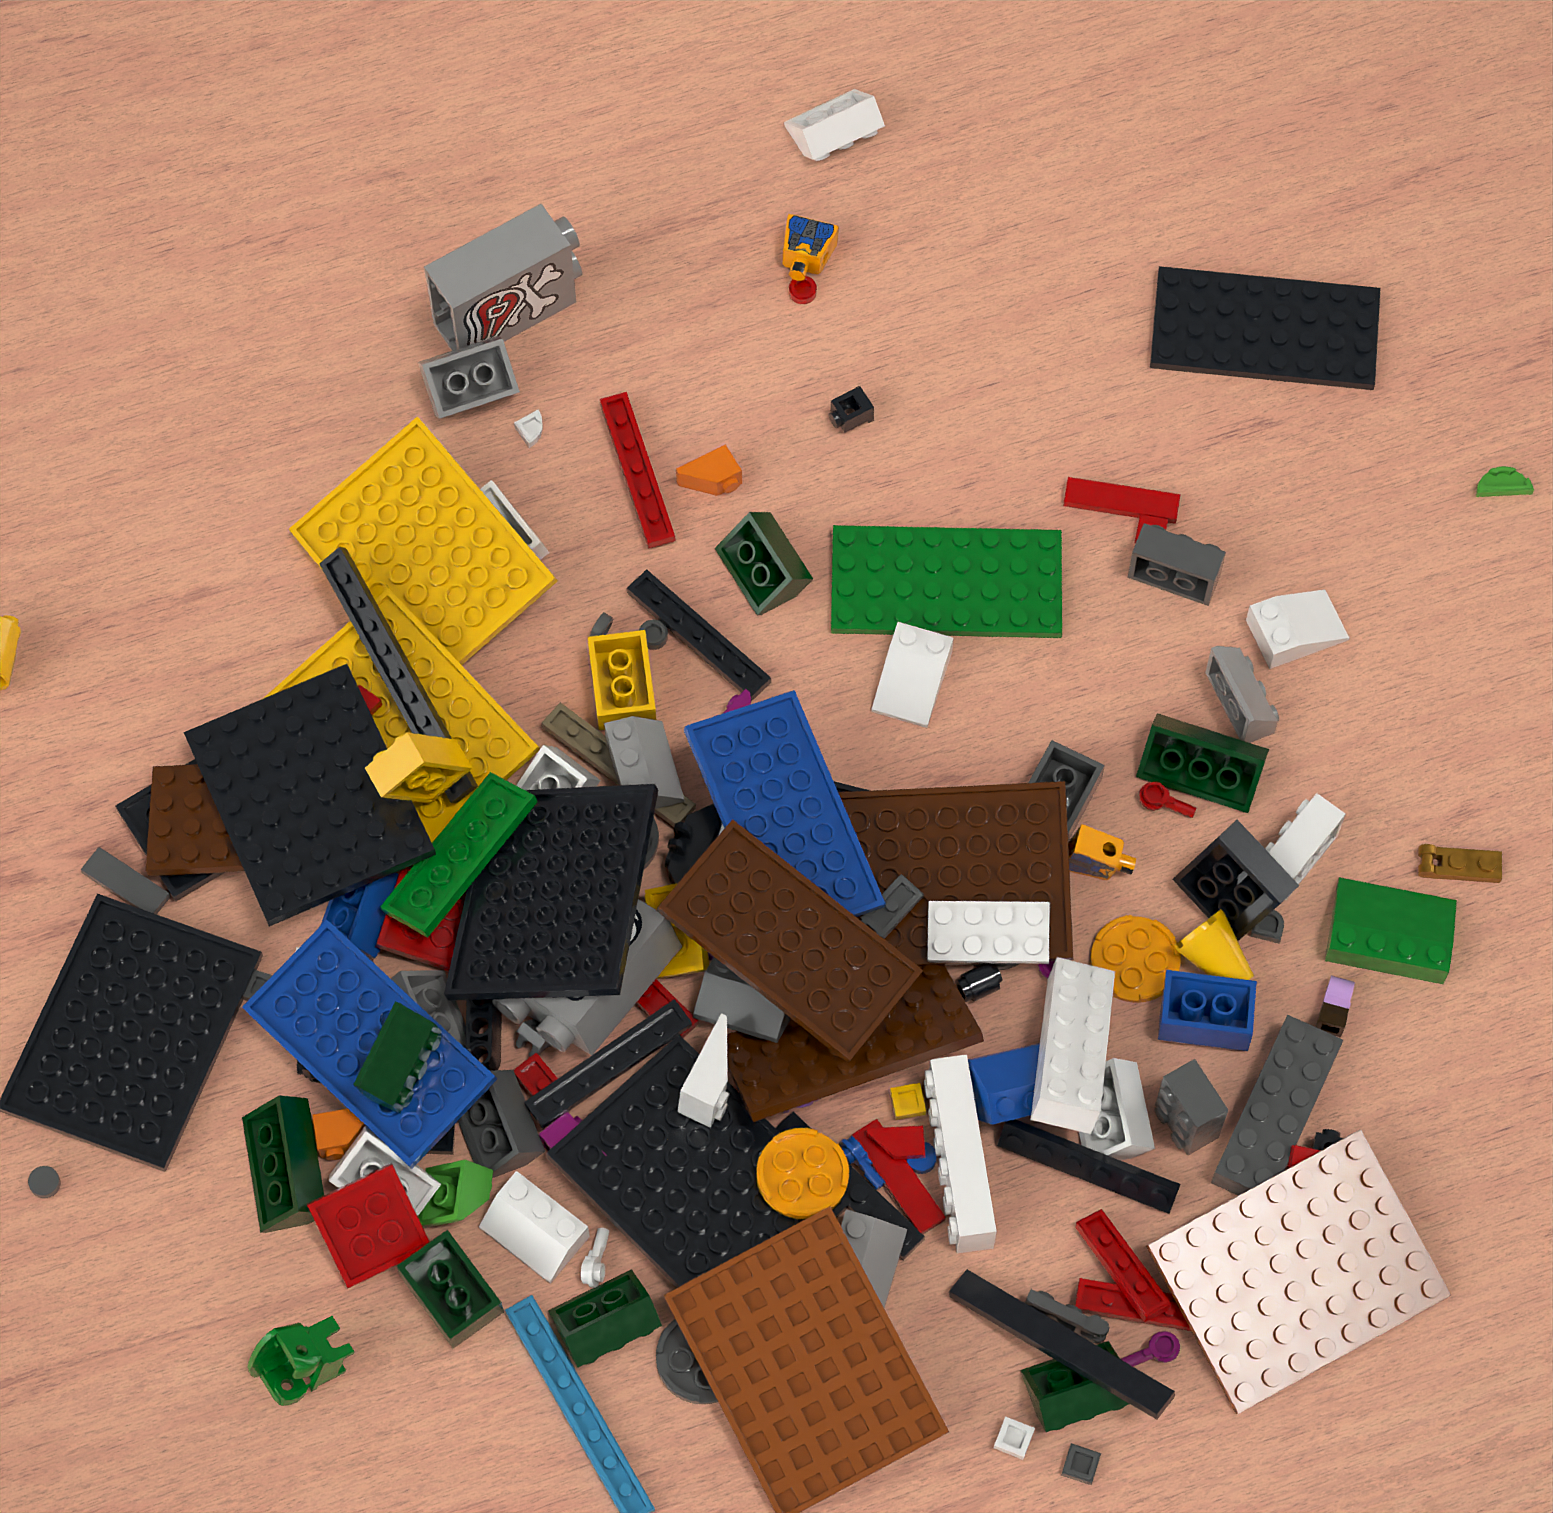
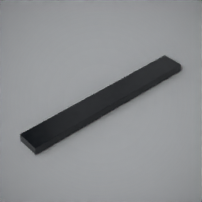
M968 1269L949 1291L950 1298L1158 1420L1175 1398L1174 1390Z

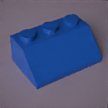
M395 872L330 900L321 925L328 920L369 959H375L381 950L375 946L386 915L380 906L393 892L399 874Z
M1166 970L1160 1009L1158 1040L1248 1051L1253 1036L1257 981Z
M1040 1043L968 1059L979 1121L993 1125L1031 1116Z

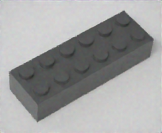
M1287 1015L1211 1181L1212 1184L1240 1195L1286 1169L1289 1162L1291 1145H1297L1337 1057L1343 1039Z

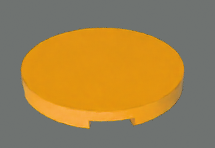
M1126 915L1110 921L1099 931L1092 946L1090 960L1092 966L1115 971L1113 997L1126 1002L1141 1003L1154 1000L1163 995L1166 970H1180L1181 953L1174 947L1178 943L1175 936L1164 924L1145 917Z
M810 1128L789 1129L773 1137L759 1156L756 1170L757 1184L764 1200L774 1210L787 1217L807 1219L829 1206L833 1209L841 1201L848 1185L849 1165L846 1155L839 1144H836L826 1135L819 1133L818 1130Z

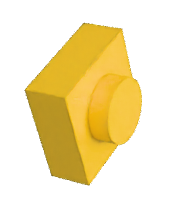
M920 1083L890 1088L896 1120L926 1115Z

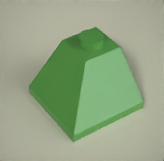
M468 1160L426 1168V1172L441 1183V1185L419 1214V1219L423 1228L462 1221L489 1200L492 1189L493 1170Z

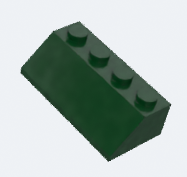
M1157 713L1149 732L1136 777L1150 782H1159L1165 787L1249 813L1269 749Z
M279 1095L242 1117L260 1233L308 1225L315 1220L307 1203L324 1196L308 1098Z

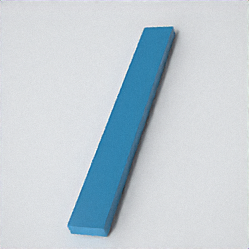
M533 1295L507 1308L505 1312L619 1513L655 1512L653 1504Z

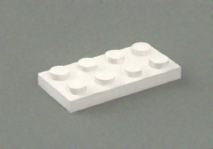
M929 901L928 962L1049 964L1050 903Z

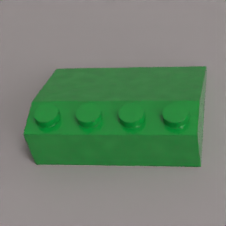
M1339 877L1325 961L1444 984L1451 964L1457 900Z

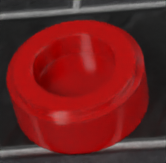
M805 276V279L802 281L792 279L789 284V296L795 303L808 304L815 299L817 285L811 277Z

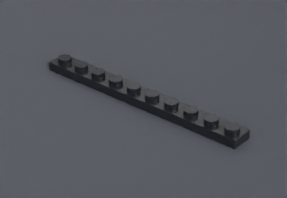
M344 547L337 548L319 564L410 730L415 734L452 739L348 550ZM469 771L448 788L445 793L451 803H458L475 790L478 785Z

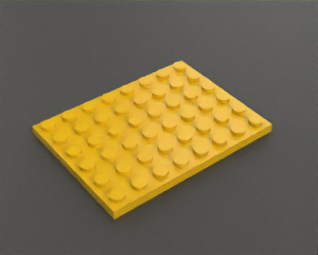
M418 416L289 528L290 532L320 568L319 563L337 548H346L374 599L389 588L461 665L558 582L550 570Z
M389 588L375 599L451 738L457 740L473 769L470 772L477 785L479 786L490 772L505 780L509 779L539 752L540 748ZM351 621L264 697L271 696L347 663L357 686L360 684L382 701V706L372 717L387 749L394 744L395 738L406 732L412 733ZM475 790L458 803H451L445 792L431 803L412 801L432 843Z

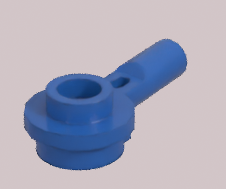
M852 1136L847 1140L842 1139L839 1142L846 1155L848 1164L854 1163L859 1166L865 1173L864 1176L876 1190H879L886 1182L871 1166L873 1163L868 1158V1154L862 1145Z

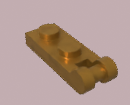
M1422 844L1418 847V856L1421 858V864L1418 866V876L1422 878L1500 883L1502 880V851L1436 847L1432 844ZM1433 859L1441 860V866L1434 865Z

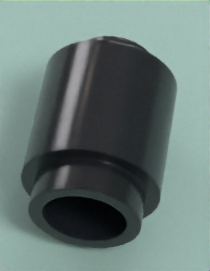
M984 963L961 974V978L956 980V986L965 1002L970 1000L975 1002L1000 990L999 983L1003 979L995 965L991 967L989 963Z

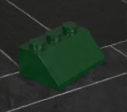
M749 512L715 547L718 555L757 615H763L797 597L813 580L810 572L771 512Z
M395 1001L353 1085L367 1099L397 1113H401L403 1107H407L410 1104L414 1094L412 1089L417 1079L420 1080L424 1076L428 1065L426 1061L431 1051L434 1052L441 1042L440 1034L442 1031L432 1021Z
M632 1269L548 1310L577 1367L591 1364L598 1357L610 1351L619 1350L627 1343L639 1337L647 1336L662 1326L650 1295Z
M1109 1341L1097 1344V1346L1119 1358ZM1055 1359L1021 1370L1035 1413L1045 1432L1060 1430L1067 1425L1082 1420H1090L1097 1415L1112 1410H1120L1130 1405L1128 1402Z

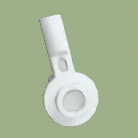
M606 1228L597 1229L593 1250H590L588 1256H585L581 1266V1281L592 1288H596L599 1282H603L605 1278V1264L601 1263V1259L609 1236V1230Z

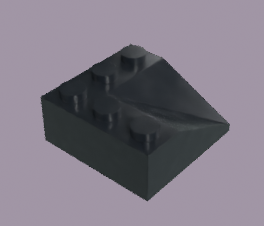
M1238 819L1172 879L1208 918L1221 909L1225 913L1237 941L1300 886Z

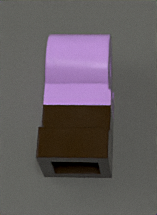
M1331 975L1316 1028L1337 1037L1342 1036L1348 1018L1355 982Z

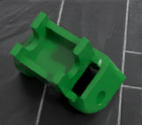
M330 1316L310 1327H304L301 1323H294L272 1329L256 1345L247 1368L252 1377L260 1376L272 1398L279 1405L288 1406L300 1401L305 1396L308 1387L312 1392L318 1386L344 1374L346 1369L342 1364L343 1360L353 1355L355 1351L350 1343L337 1348L331 1347L327 1338L337 1333L340 1327L334 1317ZM309 1376L311 1382L310 1384L306 1385L303 1378ZM289 1383L292 1389L285 1390L281 1387V1384Z

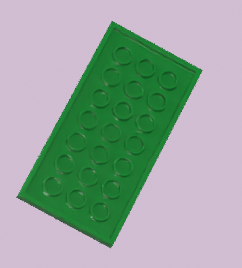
M833 525L831 634L894 635L897 623L901 622L946 636L1062 638V530Z

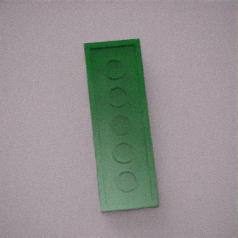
M490 772L433 841L432 844L436 855L416 863L380 906L383 912L428 938L538 801L535 796Z

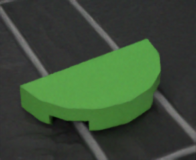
M1500 466L1490 469L1481 478L1477 485L1476 497L1532 495L1534 488L1529 478L1526 479L1515 468Z

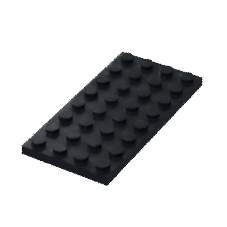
M1159 266L1150 368L1374 390L1381 288Z

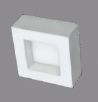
M1005 1416L994 1449L1023 1460L1035 1428Z

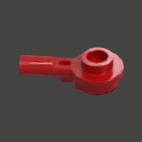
M1149 782L1140 789L1139 801L1148 810L1155 811L1166 807L1193 818L1197 807L1169 796V790L1161 783Z

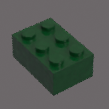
M448 1230L396 1266L404 1283L453 1349L504 1313L502 1302Z

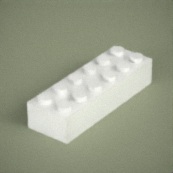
M1059 957L1056 958L1047 980L1031 1120L1091 1134L1101 1112L1115 971Z
M967 1055L930 1060L929 1070H925L924 1090L926 1098H931L929 1100L930 1109H928L930 1126L936 1127L934 1129L935 1138H933L935 1155L941 1156L939 1158L940 1167H938L940 1186L946 1185L943 1196L945 1215H951L949 1217V1226H947L950 1245L955 1244L957 1254L993 1249L997 1231Z

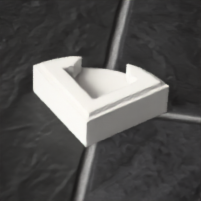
M539 410L514 422L516 430L529 448L537 443L542 434L543 423Z

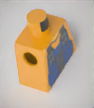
M788 214L782 265L790 268L789 276L792 279L802 281L805 279L807 272L816 275L822 272L838 244L839 226Z
M1083 824L1080 825L1068 842L1070 872L1102 880H1109L1116 870L1131 875L1136 864V858L1122 853L1124 847L1122 839Z

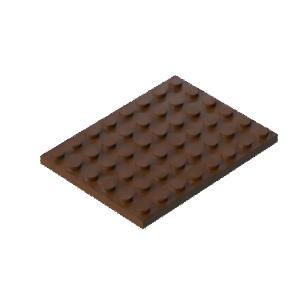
M1065 781L838 792L881 894L901 874L924 894V897L885 938L888 943L917 966L984 964L928 962L929 901L1049 902V961H1055L1057 957L1074 960Z

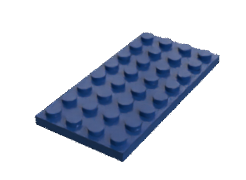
M795 690L685 726L684 733L724 829L733 819L856 917L885 906L883 896Z
M328 920L242 1006L253 1019L411 1169L416 1166L497 1080L495 1075ZM395 1001L432 1021L442 1031L440 1034L441 1042L436 1051H431L426 1061L428 1064L427 1070L420 1080L417 1079L412 1089L414 1091L413 1098L407 1107H403L401 1113H397L367 1099L353 1085Z

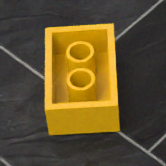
M645 630L587 637L599 730H605L604 723L631 716L657 720Z
M409 732L396 737L392 746L387 750L377 753L373 757V761L365 767L381 797L425 803L433 802L473 769L457 740Z

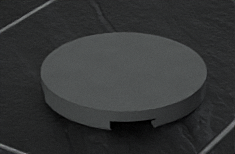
M674 1319L661 1334L656 1349L657 1369L662 1382L672 1394L686 1402L693 1404H712L718 1402L676 1319Z

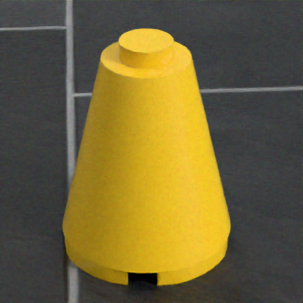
M1221 909L1174 945L1178 952L1206 975L1250 980L1254 976L1227 917Z

